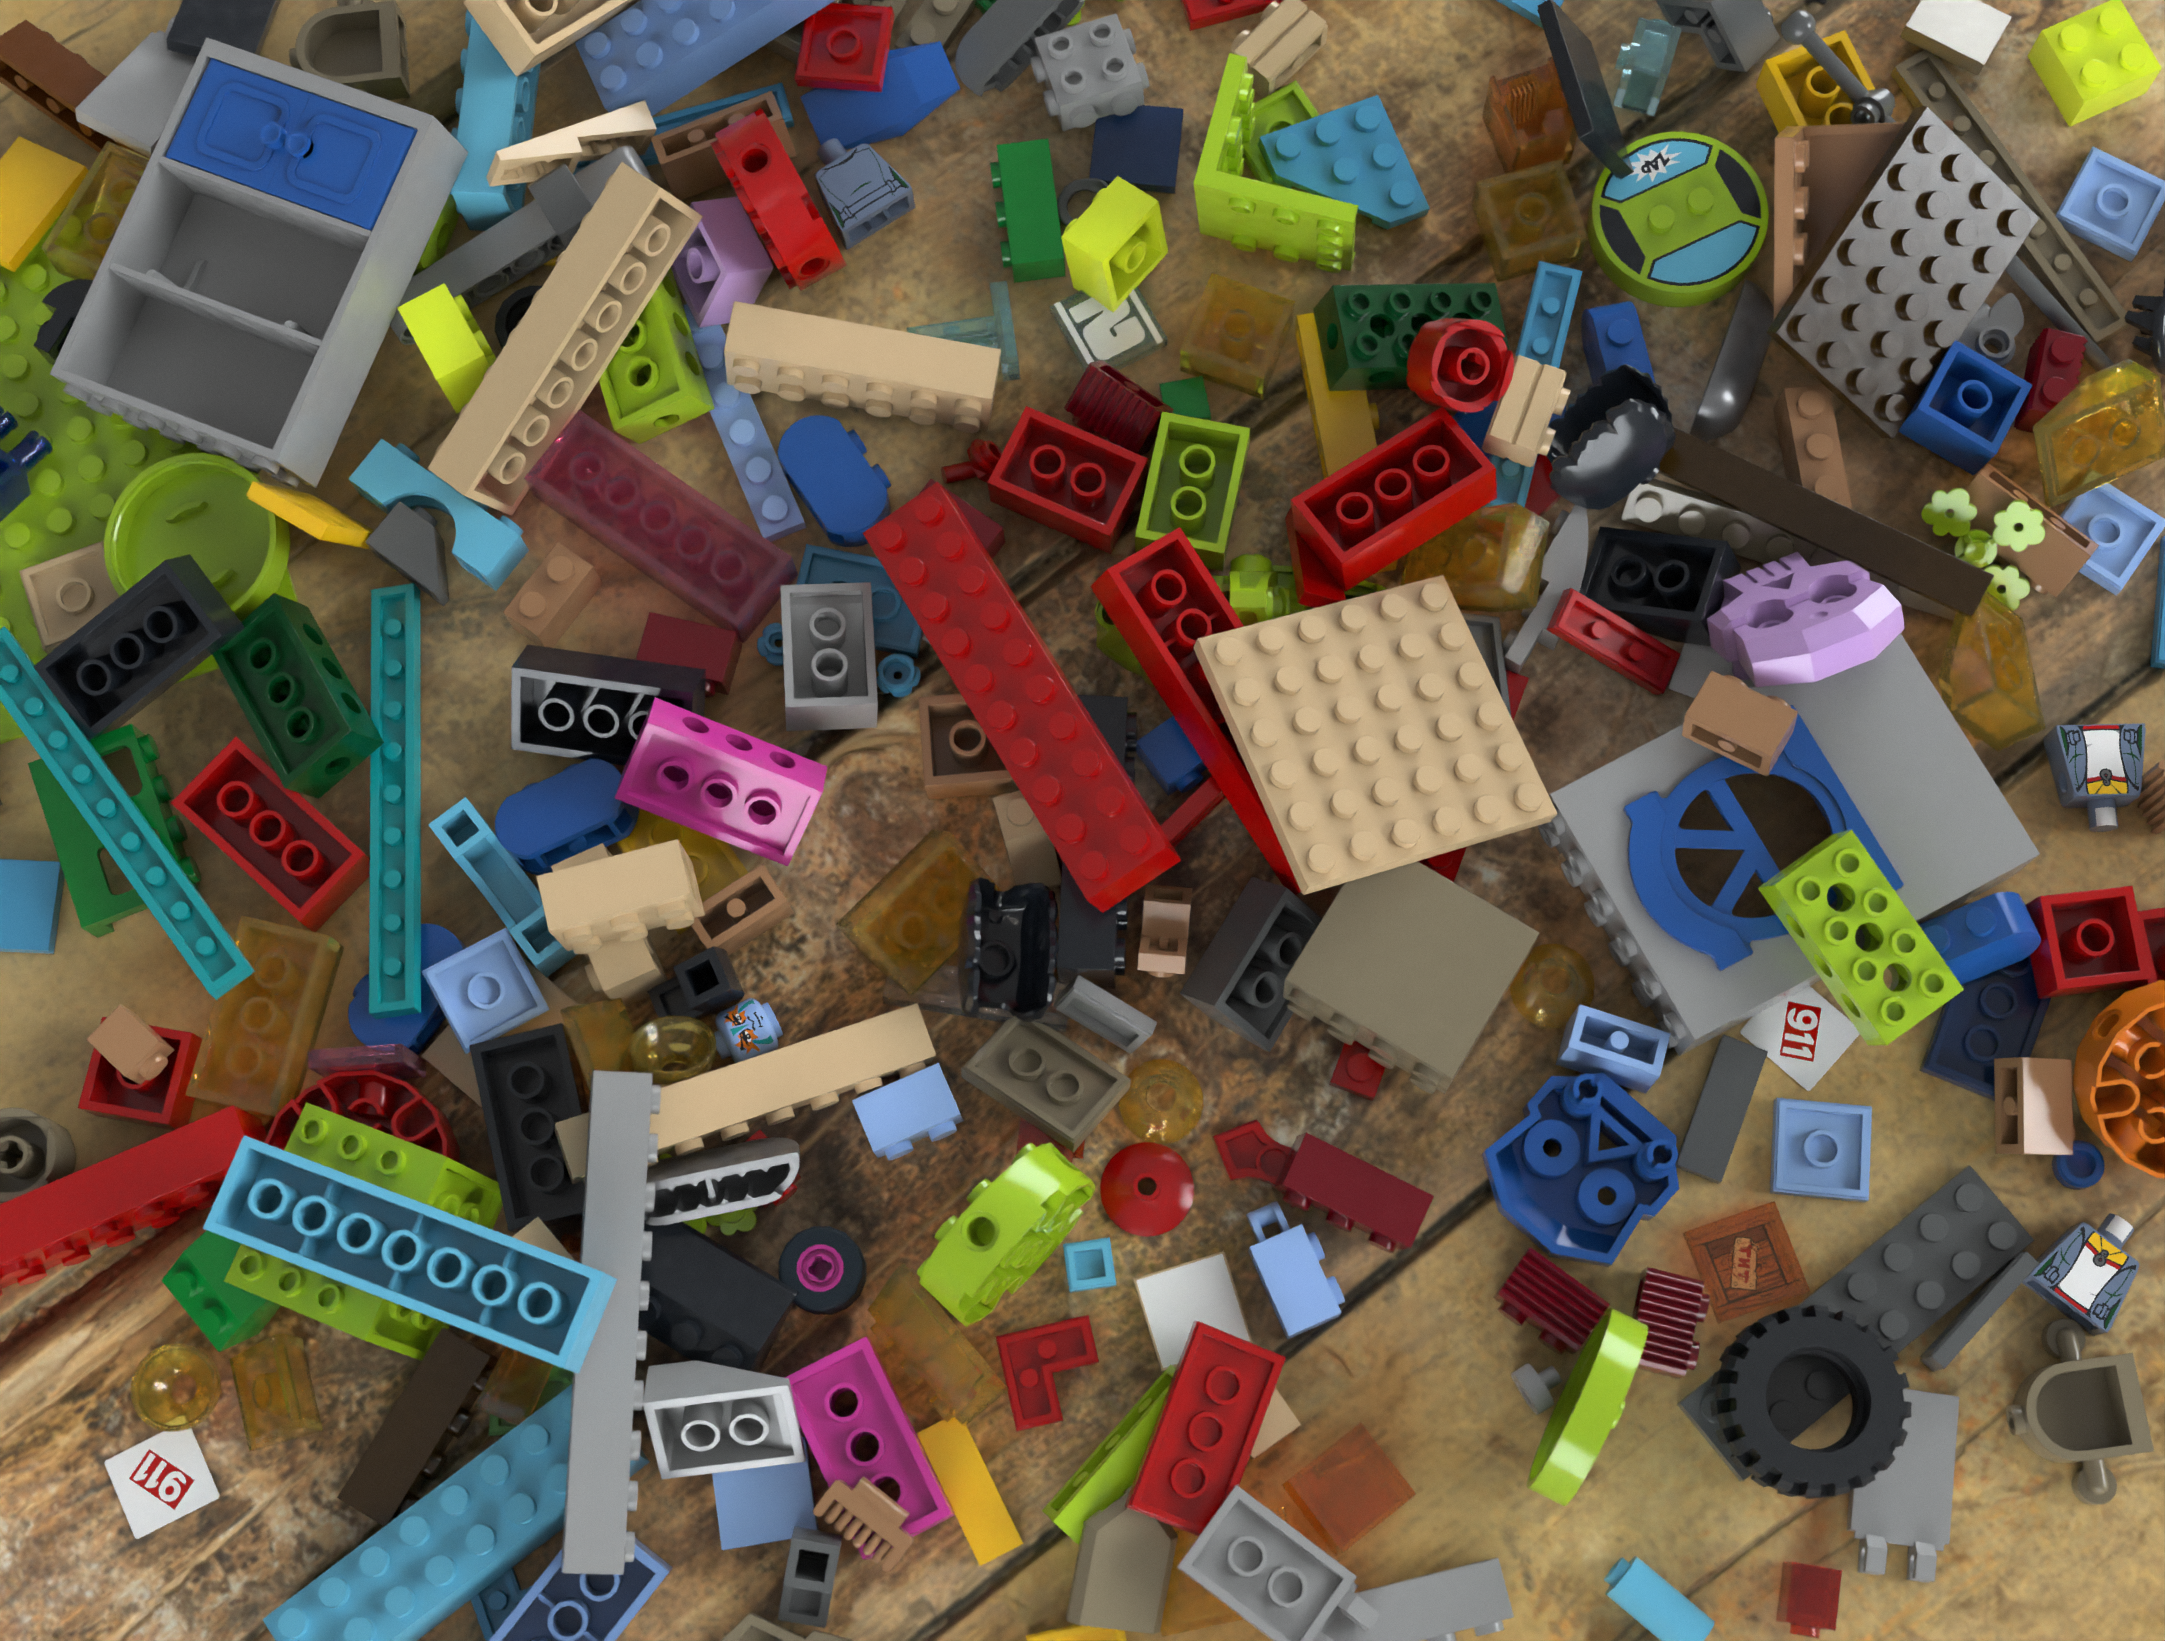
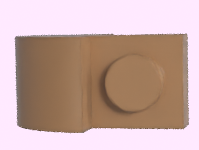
M1146 885L1137 970L1147 971L1150 975L1156 977H1171L1175 974H1185L1193 888Z

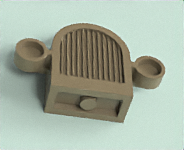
M337 0L339 7L322 10L306 21L299 31L295 48L289 50L291 67L387 100L411 98L406 21L395 0L374 2V0Z
M2058 1319L2044 1327L2041 1341L2046 1352L2055 1358H2059L2061 1363L2040 1368L2024 1379L2016 1392L2013 1405H2009L2006 1408L2008 1427L2013 1435L2019 1434L2024 1443L2033 1452L2047 1460L2058 1463L2081 1462L2083 1466L2075 1472L2072 1478V1489L2075 1496L2088 1505L2105 1504L2115 1496L2117 1482L2113 1473L2105 1467L2104 1458L2154 1451L2133 1353L2082 1360L2081 1351L2086 1341L2082 1327L2071 1319Z

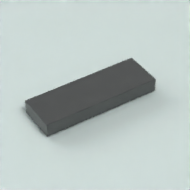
M1724 1034L1720 1037L1679 1150L1676 1168L1717 1184L1722 1182L1768 1051Z
M2027 1251L2015 1254L2008 1263L1988 1280L1920 1356V1361L1932 1372L1945 1369L2034 1270L2039 1262Z

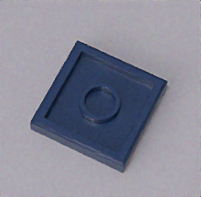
M1141 105L1132 113L1124 116L1111 114L1096 119L1089 178H1098L1109 185L1119 176L1142 191L1175 194L1184 109Z

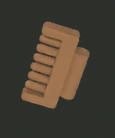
M864 1476L854 1489L842 1479L834 1481L814 1507V1515L816 1517L824 1515L836 1500L837 1502L824 1518L825 1523L832 1524L841 1511L846 1508L834 1525L835 1531L841 1532L855 1515L856 1518L844 1532V1538L847 1540L852 1539L863 1523H865L866 1525L853 1541L854 1546L857 1548L861 1547L871 1533L875 1531L874 1535L864 1546L863 1553L871 1555L882 1539H884L885 1541L875 1552L872 1559L875 1563H880L889 1550L894 1547L881 1566L884 1572H890L914 1541L913 1536L900 1527L910 1513Z

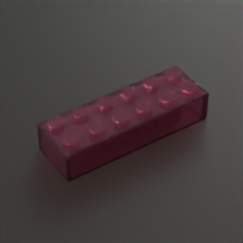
M580 409L524 477L537 499L719 627L736 631L743 644L780 599V585H791L798 576L794 561L790 555Z

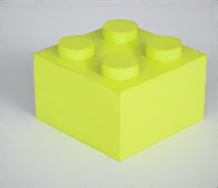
M2110 0L2042 30L2027 55L2069 127L2146 94L2162 69L2121 0Z
M1119 176L1107 188L1098 191L1093 198L1092 204L1078 219H1073L1067 225L1061 236L1073 288L1089 298H1094L1113 313L1168 253L1159 201Z
M443 283L397 307L438 384L455 412L459 413L470 402L482 383L485 372L494 364L497 358L462 295L460 294L453 298L446 284Z

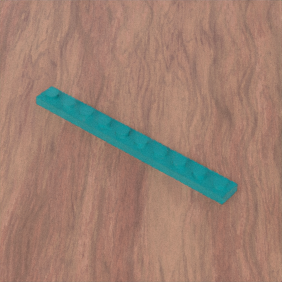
M414 583L371 590V720L384 741L379 748L370 754L369 1014L375 1019L421 1013V590Z
M4 626L0 629V701L206 990L217 1000L254 973L255 970L94 746L33 667L34 663L14 635Z

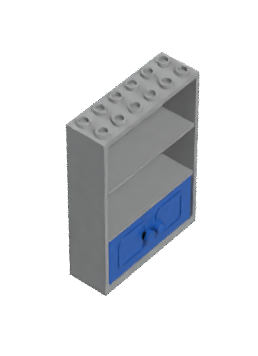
M206 37L50 375L66 384L63 389L65 393L87 402V407L101 414L111 417L113 413L123 416L122 420L145 431H148L149 427L160 430V435L182 445L189 441L196 444L198 450L208 454L230 457L234 459V462L251 472L259 474L262 469L271 473L273 479L290 487L297 488L299 482L316 488L467 157L468 151L433 115Z

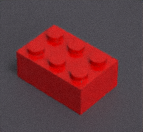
M1026 406L987 482L990 501L1111 554L1147 482L1148 458Z

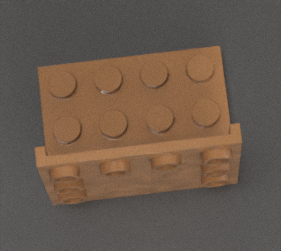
M1942 120L1953 131L1954 120ZM1905 122L1789 126L1775 137L1774 319Z

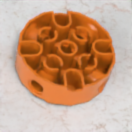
M2165 980L2123 993L2094 1018L2077 1048L2072 1082L2081 1118L2101 1142L2111 1148L2125 1163L2156 1178H2165Z

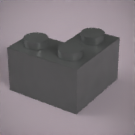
M1656 0L1671 30L1700 34L1717 68L1747 72L1780 39L1773 24V16L1764 6L1762 0Z

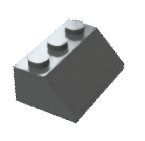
M1251 877L1180 994L1211 1019L1261 1049L1270 1052L1294 1013L1287 1007L1289 1001L1283 998L1285 978L1322 918L1287 887Z

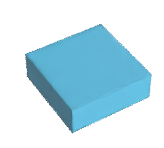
M1110 1237L1063 1244L1070 1293L1117 1286Z

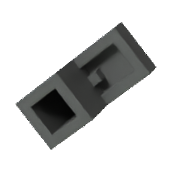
M794 1526L777 1620L826 1628L842 1534Z

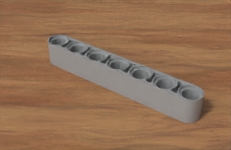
M632 146L619 147L573 175L592 206H594L604 190L607 179L615 173L621 161L656 184ZM534 200L413 276L399 306L445 283L452 297L454 298L461 294L471 310L566 250V247L537 201ZM397 309L390 326L402 344H415L416 342Z

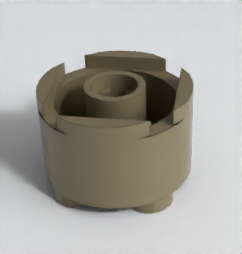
M13 1107L0 1109V1203L9 1201L74 1173L76 1152L71 1135L66 1128L30 1110ZM17 1158H22L21 1161H18L17 1166H16V1160H17Z

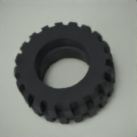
M1811 1305L1806 1308H1799V1306L1785 1308L1765 1316L1744 1328L1736 1335L1737 1339L1734 1343L1726 1347L1719 1359L1722 1362L1720 1370L1713 1374L1711 1387L1716 1389L1715 1400L1710 1402L1711 1416H1717L1720 1430H1717L1716 1434L1721 1445L1727 1443L1733 1454L1729 1458L1739 1469L1745 1468L1752 1474L1751 1480L1762 1487L1770 1486L1777 1489L1778 1494L1789 1497L1800 1496L1808 1499L1837 1496L1849 1493L1850 1490L1864 1487L1874 1481V1475L1879 1471L1887 1470L1896 1459L1892 1453L1896 1447L1904 1445L1908 1431L1902 1429L1903 1421L1911 1417L1912 1402L1904 1401L1903 1389L1910 1386L1906 1373L1898 1374L1893 1362L1898 1360L1899 1357L1892 1346L1884 1348L1877 1340L1881 1334L1870 1324L1862 1327L1856 1323L1855 1315L1843 1310L1836 1313L1831 1312L1828 1306ZM1811 1355L1824 1359L1839 1371L1850 1390L1852 1417L1849 1427L1840 1440L1826 1448L1806 1449L1791 1444L1777 1431L1770 1419L1766 1405V1388L1769 1377L1782 1362L1791 1357Z

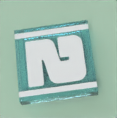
M1138 286L1133 289L1114 313L1083 290L1049 306L1053 319L1084 372L1089 363L1103 360L1116 370H1120L1168 345L1167 336Z

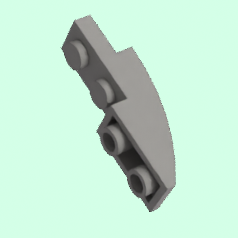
M1576 504L1570 513L1565 510L1561 511L1550 530V534L1554 535L1555 539L1548 550L1540 546L1527 570L1533 573L1528 588L1535 592L1521 613V616L1527 618L1520 632L1511 629L1503 642L1506 670L1519 674L1537 642L1554 651L1560 638L1547 631V626L1563 591L1573 588L1580 592L1588 553L1587 509Z

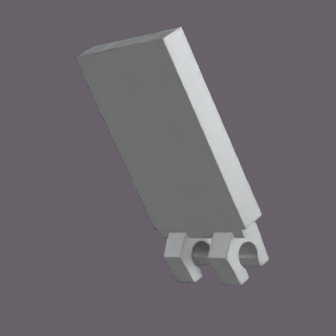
M176 15L169 21L165 33L160 30L156 34L151 32L75 108L78 122L151 158L197 59L195 56L167 50L166 39Z
M1903 1389L1904 1401L1912 1402L1911 1417L1904 1419L1902 1429L1908 1431L1904 1445L1895 1448L1892 1454L1896 1459L1887 1470L1879 1471L1874 1475V1481L1864 1487L1849 1491L1846 1530L1853 1531L1854 1538L1860 1539L1858 1573L1871 1575L1885 1574L1887 1560L1886 1543L1909 1546L1907 1580L1925 1583L1935 1582L1936 1550L1944 1551V1545H1948L1950 1541L1959 1397Z
M1238 1485L1234 1486L1177 1566L1178 1569L1272 1641H1333L1325 1633L1340 1612L1365 1631L1371 1630L1381 1615L1379 1611L1354 1593L1358 1588V1585L1354 1583L1357 1578L1356 1575Z

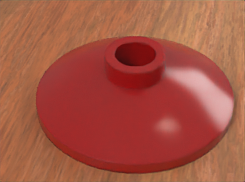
M1152 1142L1136 1143L1120 1150L1108 1162L1100 1183L1101 1201L1109 1218L1120 1229L1142 1237L1162 1235L1178 1226L1188 1214L1194 1197L1193 1177L1183 1158L1169 1147ZM1143 1179H1151L1156 1184L1155 1192L1148 1196L1141 1194L1138 1190L1139 1182Z

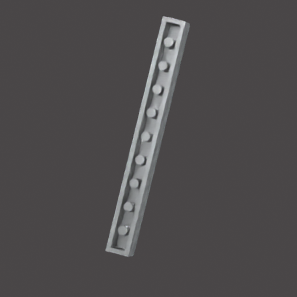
M593 1070L591 1073L580 1263L602 1271L616 1278L617 1281L579 1374L573 1372L561 1570L565 1574L624 1575V1562H633L635 1532H627L626 1525L627 1511H636L638 1498V1481H629L630 1461H639L641 1431L632 1430L633 1410L642 1411L644 1381L635 1380L636 1360H645L647 1332L638 1330L639 1310L648 1311L649 1281H641L642 1261H651L652 1232L644 1231L645 1212L654 1211L655 1183L646 1182L647 1163H656L658 1150V1134L649 1133L650 1114H659L661 1085H652L653 1073Z

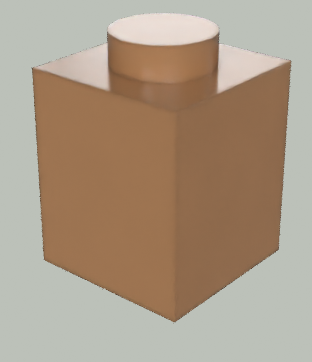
M119 1005L86 1039L120 1073L140 1085L145 1080H151L159 1075L168 1063L167 1057L174 1051L136 1013L122 1005Z

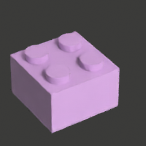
M738 197L691 202L689 207L703 217L672 264L673 275L698 327L730 323L734 301L754 304L774 268L768 251L764 249L754 230L753 222L749 215L746 214Z

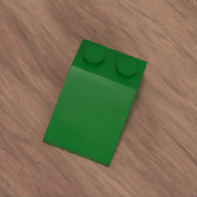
M206 1230L183 1251L161 1281L217 1351L221 1352L258 1335L281 1305L224 1282L241 1243Z

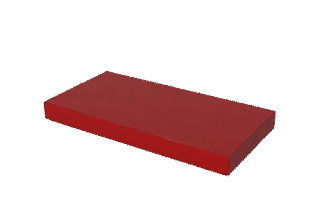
M1194 1321L1124 1507L1199 1536L1234 1486L1240 1485L1286 1357L1200 1321Z

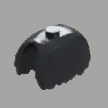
M1627 364L1604 372L1600 377L1602 384L1589 386L1586 393L1579 394L1575 403L1568 406L1564 418L1555 419L1548 425V428L1556 430L1547 454V458L1553 468L1549 474L1552 482L1550 488L1568 501L1586 509L1601 510L1608 508L1625 498L1639 484L1645 485L1657 475L1663 457L1675 443L1676 435L1672 424V413L1669 410L1668 399L1662 394V387L1654 383L1649 373H1641L1635 367Z
M979 877L969 882L959 922L957 950L960 1004L962 1011L968 1017L977 1018L979 1008L985 1007L1007 1010L1013 1016H1016L1017 1019L1032 1022L1035 1019H1041L1045 1011L1052 1004L1056 988V978L1053 974L1056 969V955L1059 948L1057 943V926L1055 924L1058 915V904L1055 900V893L1043 883L1015 885L1008 891L995 890V883L990 882L986 878Z

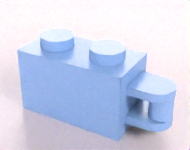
M1277 1201L1247 1213V1220L1257 1240V1244L1249 1247L1248 1253L1286 1339L1288 1340L1338 1318L1342 1313L1338 1305L1344 1303L1345 1299L1336 1278L1331 1276L1326 1279L1319 1263L1320 1260L1325 1258V1254L1314 1232L1306 1234L1302 1224L1290 1229ZM1277 1222L1281 1233L1266 1239L1261 1228Z

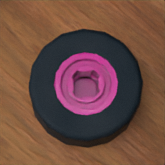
M813 1226L798 1232L785 1245L779 1259L778 1277L780 1281L799 1292L794 1300V1303L799 1308L815 1315H833L847 1309L860 1297L866 1283L867 1264L859 1246L845 1232L831 1226Z

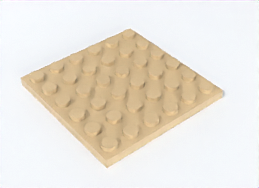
M1443 575L1198 638L1193 647L1303 895L1551 822V819H1554L1557 815V811Z

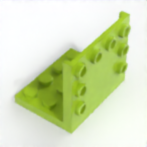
M1229 53L1193 183L1200 234L1231 241L1232 247L1246 252H1255L1256 248L1272 251L1275 258L1286 262L1296 263L1301 258L1316 262L1315 266L1323 271L1340 273L1341 269L1351 271L1356 252H1354L1355 226L1359 205L1241 177L1245 159L1242 158L1244 150L1242 143L1251 142L1256 123V117H1253L1255 111V103H1253L1255 89H1252L1254 75L1248 73L1247 57Z
M307 1102L284 1151L489 1229H493L503 1207L498 1182L444 1155ZM242 1243L224 1282L364 1341L420 1361L426 1355L442 1327L446 1329L450 1327L448 1323Z

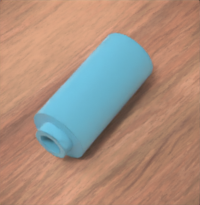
M1637 1556L1633 1557L1629 1562L1621 1557L1604 1578V1581L1610 1585L1605 1594L1661 1641H1704L1715 1624L1714 1620Z

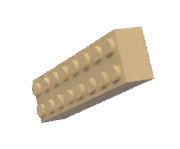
M621 161L615 173L607 179L604 190L590 212L583 217L580 228L570 244L559 255L556 266L544 285L533 296L531 305L520 323L509 334L507 343L494 364L485 372L483 381L470 402L462 408L459 419L445 441L438 446L435 457L427 469L462 495L512 516L703 216Z

